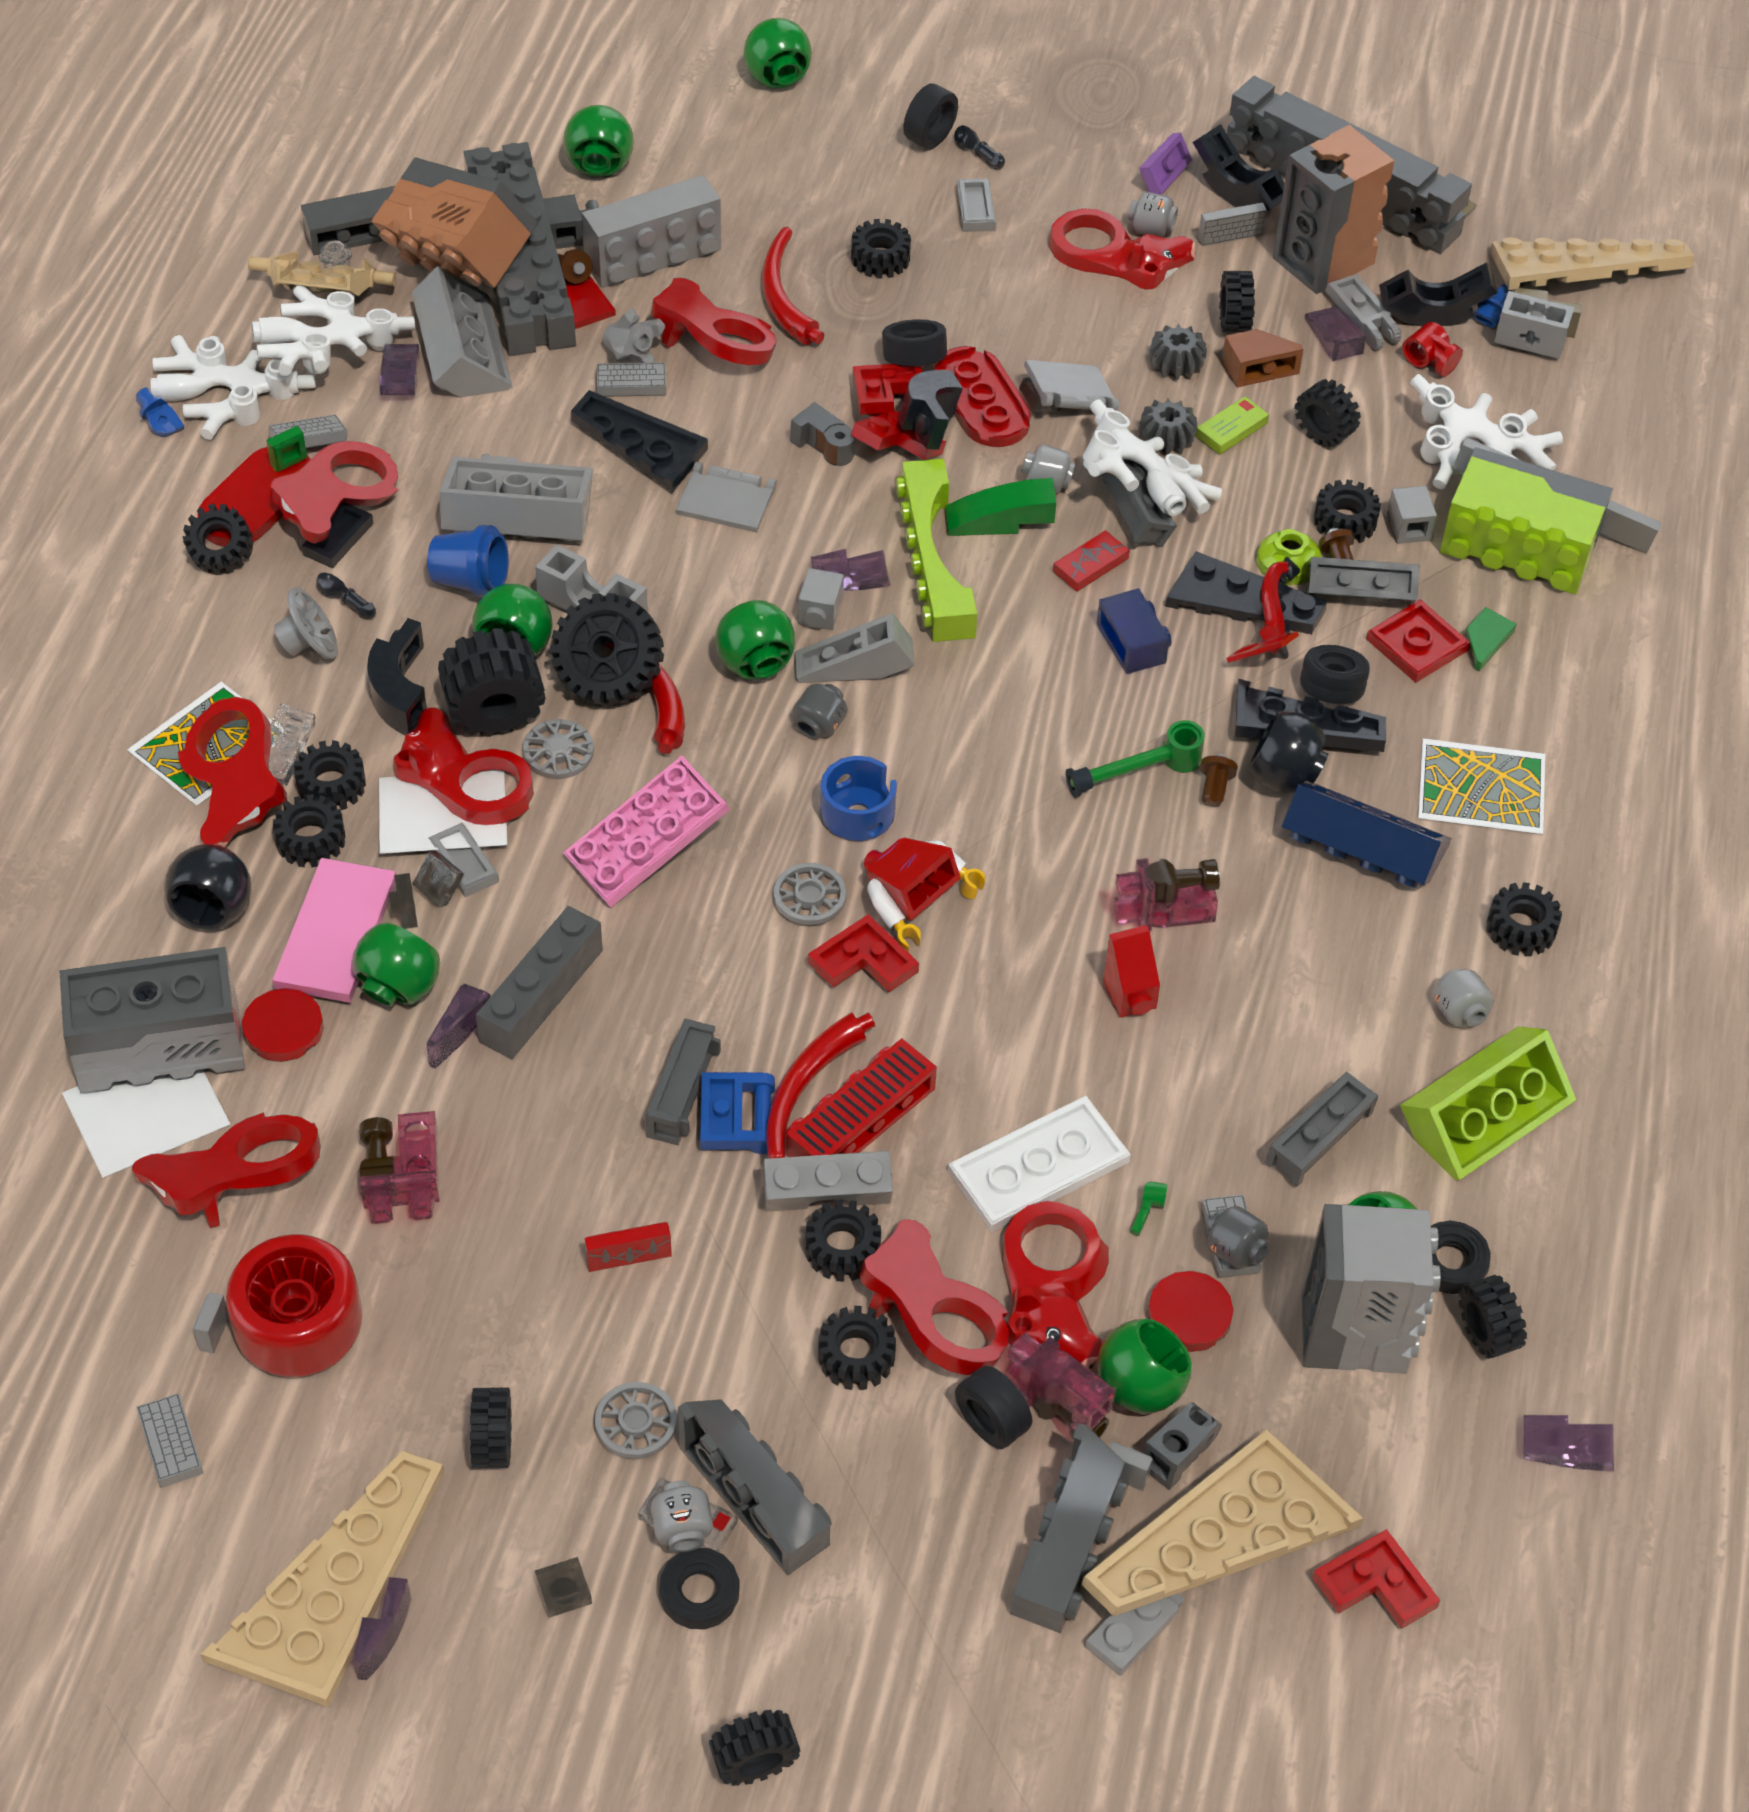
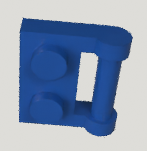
M702 1072L701 1150H752L757 1154H768L766 1140L767 1123L771 1109V1094L775 1091V1077L772 1074L763 1072ZM743 1092L755 1094L754 1130H742Z

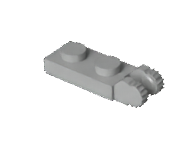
M1358 274L1327 284L1326 293L1356 329L1363 333L1365 342L1373 350L1383 348L1382 334L1390 344H1396L1401 341L1400 328L1391 318V313L1384 309L1381 301ZM1379 327H1381L1382 334L1378 331Z

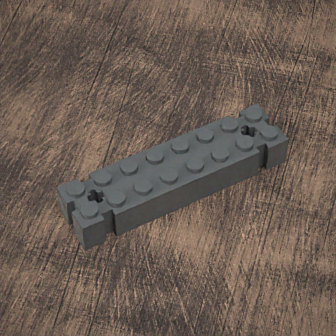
M1256 76L1250 78L1232 94L1229 115L1234 120L1228 125L1227 135L1237 152L1245 156L1252 152L1255 154L1257 162L1271 169L1276 167L1279 173L1286 176L1290 154L1318 140L1327 138L1330 134L1347 125H1351L1395 160L1392 177L1386 183L1388 198L1386 206L1381 209L1383 216L1382 225L1407 238L1412 233L1417 235L1419 244L1440 255L1461 235L1465 214L1460 211L1468 204L1472 183L1452 173L1443 177L1437 174L1438 166L1288 92H1284L1280 96L1274 93V85Z
M528 142L502 145L503 151L491 152L489 147L463 151L466 172L501 181L538 222L496 287L493 288L502 328H504L509 356L536 352V346L548 344L549 350L576 346L574 314L570 299L567 297V287L535 167H533Z

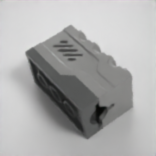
M226 947L59 970L63 1037L80 1093L110 1089L113 1082L128 1080L133 1085L151 1083L154 1076L169 1074L175 1079L192 1077L195 1070L211 1068L216 1073L245 1069L239 1004Z
M1324 1204L1302 1289L1303 1367L1354 1371L1356 1369H1368L1372 1372L1407 1373L1411 1358L1418 1357L1419 1336L1425 1335L1426 1314L1431 1315L1433 1309V1292H1438L1440 1287V1267L1433 1265L1432 1254H1436L1438 1248V1229L1431 1228L1430 1210Z

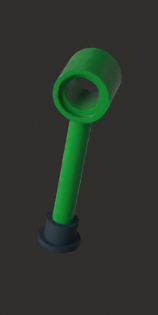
M1177 721L1169 727L1167 739L1161 747L1090 770L1087 767L1078 770L1068 768L1065 775L1069 790L1077 798L1081 796V792L1092 789L1095 783L1163 761L1176 772H1192L1201 764L1205 739L1204 730L1193 721Z

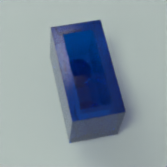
M1139 588L1099 599L1097 626L1126 674L1167 662L1168 648L1172 644L1170 632L1166 626L1161 625L1156 617L1153 603L1145 599Z

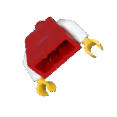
M901 838L884 852L871 850L864 859V868L869 879L867 890L873 906L889 929L894 927L897 931L896 941L907 952H909V945L903 938H912L916 945L919 946L921 932L917 926L905 924L903 921L905 918L912 921L960 879L962 880L960 892L968 899H974L978 892L977 888L982 890L986 881L985 874L981 870L975 868L967 870L964 867L966 863L952 851V848L942 841H919Z

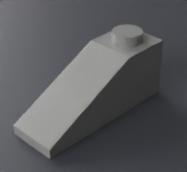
M893 613L795 651L796 677L800 683L882 679L915 666L912 637Z

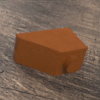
M1254 329L1225 336L1222 362L1238 388L1299 374L1304 349L1301 344Z

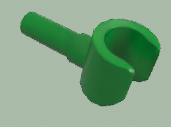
M1153 1181L1145 1184L1140 1210L1130 1229L1131 1234L1135 1236L1140 1235L1150 1214L1151 1206L1164 1208L1167 1184Z

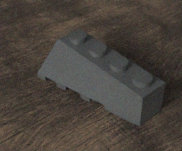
M722 1399L685 1402L678 1407L681 1451L787 1576L830 1546V1526L832 1523L825 1509L818 1503L812 1505L804 1495V1489L798 1478L792 1472L788 1471L785 1473L776 1463L777 1458L771 1447L764 1440L758 1442L749 1432L748 1422L737 1409L731 1411Z
M1078 1423L1073 1436L1074 1443L1071 1460L1065 1458L1059 1472V1479L1054 1492V1498H1057L1056 1502L1048 1501L1038 1531V1535L1041 1538L1040 1540H1033L1012 1595L1010 1610L1011 1615L1060 1634L1067 1618L1073 1621L1076 1619L1083 1600V1595L1077 1593L1084 1576L1097 1566L1099 1556L1093 1555L1097 1542L1106 1543L1114 1519L1108 1517L1112 1505L1121 1506L1129 1484L1128 1481L1122 1479L1125 1462L1088 1426Z

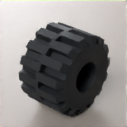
M492 629L489 633H483V630L473 632V636L470 638L461 637L456 640L455 648H447L443 653L444 660L439 661L438 665L439 678L449 715L457 728L463 727L464 732L471 735L476 732H480L481 736L488 737L497 732L503 735L511 733L510 729L524 727L528 724V718H536L540 713L539 706L544 705L546 698L544 685L531 644L526 638L521 639L519 633L510 631L504 634L503 629Z

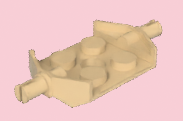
M298 252L275 255L269 258L250 256L248 259L249 270L267 272V275L271 276L274 287L283 284L287 290H292L294 287L302 285L314 292L344 291L358 297L368 287H373L375 284L392 286L396 284V272L376 270L367 259H363V266L355 268L354 271L353 267L347 265H335L333 269L321 268L320 263L311 261L301 262L298 265Z

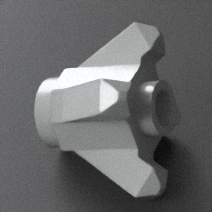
M632 308L623 314L617 322L607 326L604 332V343L615 353L617 360L627 357L633 363L654 362V356L650 354L652 340L656 336H661L665 329V324L660 318L638 323L640 317Z

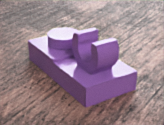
M1172 133L1139 168L1149 192L1162 195L1192 161L1182 133Z

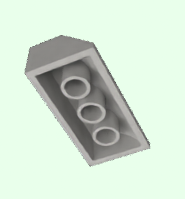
M437 266L412 291L415 311L418 316L426 356L432 373V381L440 390L449 391L458 397L509 390L512 387L489 295L462 279H457L448 271Z
M452 457L440 489L441 529L463 532L475 530L479 525H493L502 535H522L529 539L539 537L558 538L565 542L583 540L589 517L593 468Z

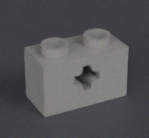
M1508 291L1494 343L1560 359L1574 307Z

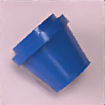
M479 525L475 530L436 535L431 540L428 549L427 565L429 576L435 584L473 592L476 597L482 598L489 590L505 584L509 567V553L506 540L493 525Z

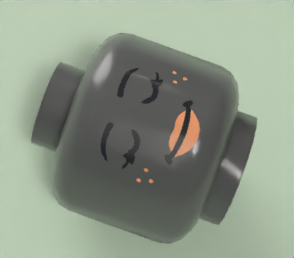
M812 684L807 687L792 710L795 720L794 725L797 730L810 739L828 738L833 735L848 711L841 690L832 684Z
M1242 1207L1222 1208L1211 1217L1207 1224L1205 1235L1208 1237L1209 1250L1235 1268L1242 1269L1248 1267L1251 1263H1260L1270 1248V1243L1267 1241L1269 1234L1267 1224Z

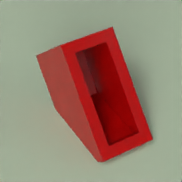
M1147 925L1109 934L1103 983L1120 1018L1133 1014L1143 1015L1157 1008L1160 981L1150 931Z

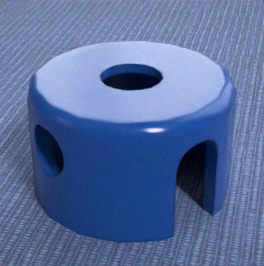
M851 756L841 758L827 768L822 775L820 814L824 825L833 834L846 840L865 841L875 839L889 829L895 817L897 782L896 779L890 781L889 792L886 786L887 766L872 757ZM842 775H850L846 781L836 784ZM854 805H862L867 809L855 810L849 808Z

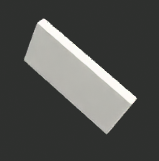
M1084 1096L949 1163L947 1172L992 1233L1009 1224L1014 1215L1026 1206L1044 1201L1053 1202L1130 1163L1131 1154L1088 1097Z

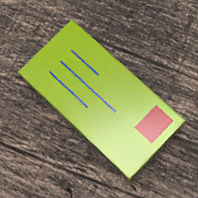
M1244 396L1199 425L1195 436L1218 454H1222L1266 425L1269 420V414Z

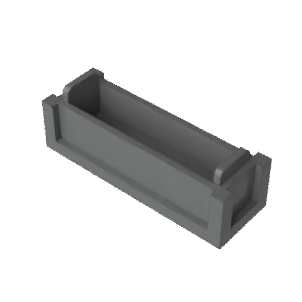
M1123 459L1126 466L1139 481L1137 489L1128 491L1122 482L1110 473L1101 474L1103 477L1102 481L1108 486L1133 534L1132 539L1134 542L1147 546L1156 543L1157 546L1163 547L1177 525L1172 516L1164 514L1151 498L1146 484L1148 474L1146 469L1134 461Z
M1311 557L1308 560L1310 574L1306 593L1309 595L1323 594L1405 600L1406 603L1412 604L1417 601L1420 569L1418 564Z
M684 1018L646 1113L647 1138L678 1146L681 1135L688 1136L690 1132L688 1117L702 1084V1072L707 1071L712 1055H719L721 1052V1040L714 1037L715 1026Z
M1346 1071L1270 1144L1265 1163L1271 1167L1275 1165L1280 1171L1291 1178L1292 1184L1298 1187L1303 1181L1304 1174L1364 1116L1368 1118L1373 1114L1378 1095Z

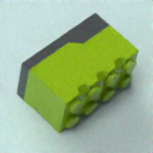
M1475 447L1451 502L1440 553L1462 560L1471 555L1480 558L1485 567L1499 570L1503 566L1513 568L1520 578L1532 581L1537 577H1542L1550 580L1553 588L1576 595L1599 538L1613 488Z

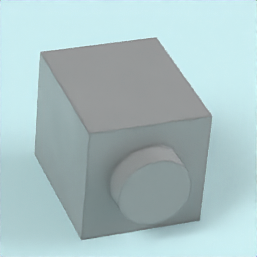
M1427 486L1392 489L1387 516L1397 544L1431 541L1437 514Z
M808 568L798 599V624L834 630L843 601L844 574Z

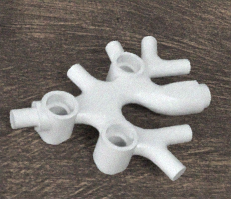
M298 285L294 289V295L301 301L300 303L280 304L281 317L258 318V321L251 323L253 342H260V345L256 346L257 358H281L278 372L284 376L291 374L295 363L299 359H303V365L309 373L322 374L326 372L330 366V345H344L357 356H362L366 353L367 346L359 337L366 335V341L374 350L382 351L390 347V344L393 342V335H398L399 331L415 330L414 316L397 317L396 313H391L386 309L370 310L366 317L354 316V297L350 293L336 291L330 293L327 299H322L312 294L302 285ZM319 316L327 319L328 325L324 327H311L287 317Z
M174 336L171 339V344L177 355L153 358L154 372L194 371L190 375L179 373L158 374L157 378H151V393L154 397L159 396L166 402L185 401L195 398L213 386L220 385L231 389L229 397L221 402L183 404L184 418H207L200 434L208 440H211L219 427L230 419H233L235 423L242 426L256 423L260 419L257 398L259 394L269 393L276 400H285L299 393V389L316 388L315 374L298 375V371L292 370L288 376L281 375L278 372L281 358L270 360L265 368V373L256 371L257 366L262 360L257 358V350H251L241 364L227 366L224 346L216 336L202 339L197 346V353H194L188 347L183 336Z
M1417 374L1411 380L1410 385L1420 393L1418 398L1423 402L1421 413L1424 419L1430 424L1444 422V426L1434 425L1428 429L1420 449L1421 455L1427 463L1433 465L1441 463L1440 469L1432 482L1436 488L1445 489L1453 474L1463 476L1464 473L1452 467L1460 451V445L1466 437L1478 439L1486 446L1513 458L1516 457L1511 452L1516 449L1521 450L1537 466L1550 470H1555L1557 467L1543 452V449L1562 445L1563 436L1560 431L1535 436L1529 434L1526 430L1527 427L1538 419L1534 410L1529 409L1522 415L1515 413L1505 414L1500 419L1499 424H1495L1489 421L1486 415L1492 402V397L1489 394L1481 393L1475 405L1468 409L1454 402L1455 396L1449 387L1437 385L1435 382L1430 384L1420 374Z
M1100 399L1092 402L1090 409L1095 414V423L1098 426L1083 454V465L1088 469L1091 476L1097 477L1104 473L1113 474L1128 491H1134L1139 486V481L1126 466L1123 459L1140 464L1148 472L1146 484L1151 498L1164 514H1169L1170 516H1176L1185 509L1186 498L1199 514L1207 512L1210 508V504L1205 498L1214 501L1220 499L1222 493L1220 487L1194 479L1202 476L1201 465L1190 464L1185 458L1177 454H1167L1165 459H1163L1156 453L1164 447L1162 438L1154 437L1147 441L1137 438L1128 430L1130 421L1124 414L1113 408H1107Z

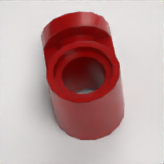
M1435 322L1426 323L1404 340L1402 344L1403 354L1411 365L1423 368L1430 364L1435 368V372L1442 377L1448 376L1456 368L1463 354V349L1456 344L1451 345L1445 329Z

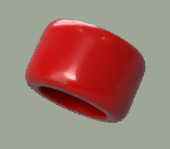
M291 1234L266 1240L252 1248L242 1257L234 1268L227 1284L226 1306L235 1341L243 1355L253 1365L270 1374L295 1378L322 1372L340 1361L352 1348L359 1335L362 1324V1304L355 1272L349 1260L338 1248L320 1238L303 1234Z

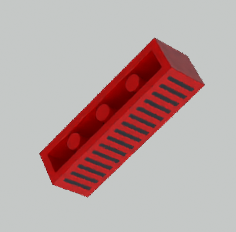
M903 1038L891 1047H884L865 1069L853 1072L843 1087L834 1094L825 1095L819 1101L815 1110L805 1118L800 1117L789 1126L786 1132V1156L800 1157L860 1153L935 1090L937 1066Z

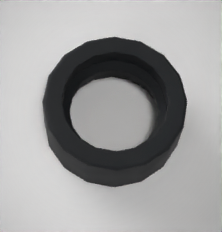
M933 83L922 87L911 101L905 114L903 130L906 138L925 149H933L943 142L951 131L957 117L959 107L956 95Z
M923 319L903 320L886 326L882 331L884 359L891 364L900 366H923L944 359L947 355L945 326L937 321Z

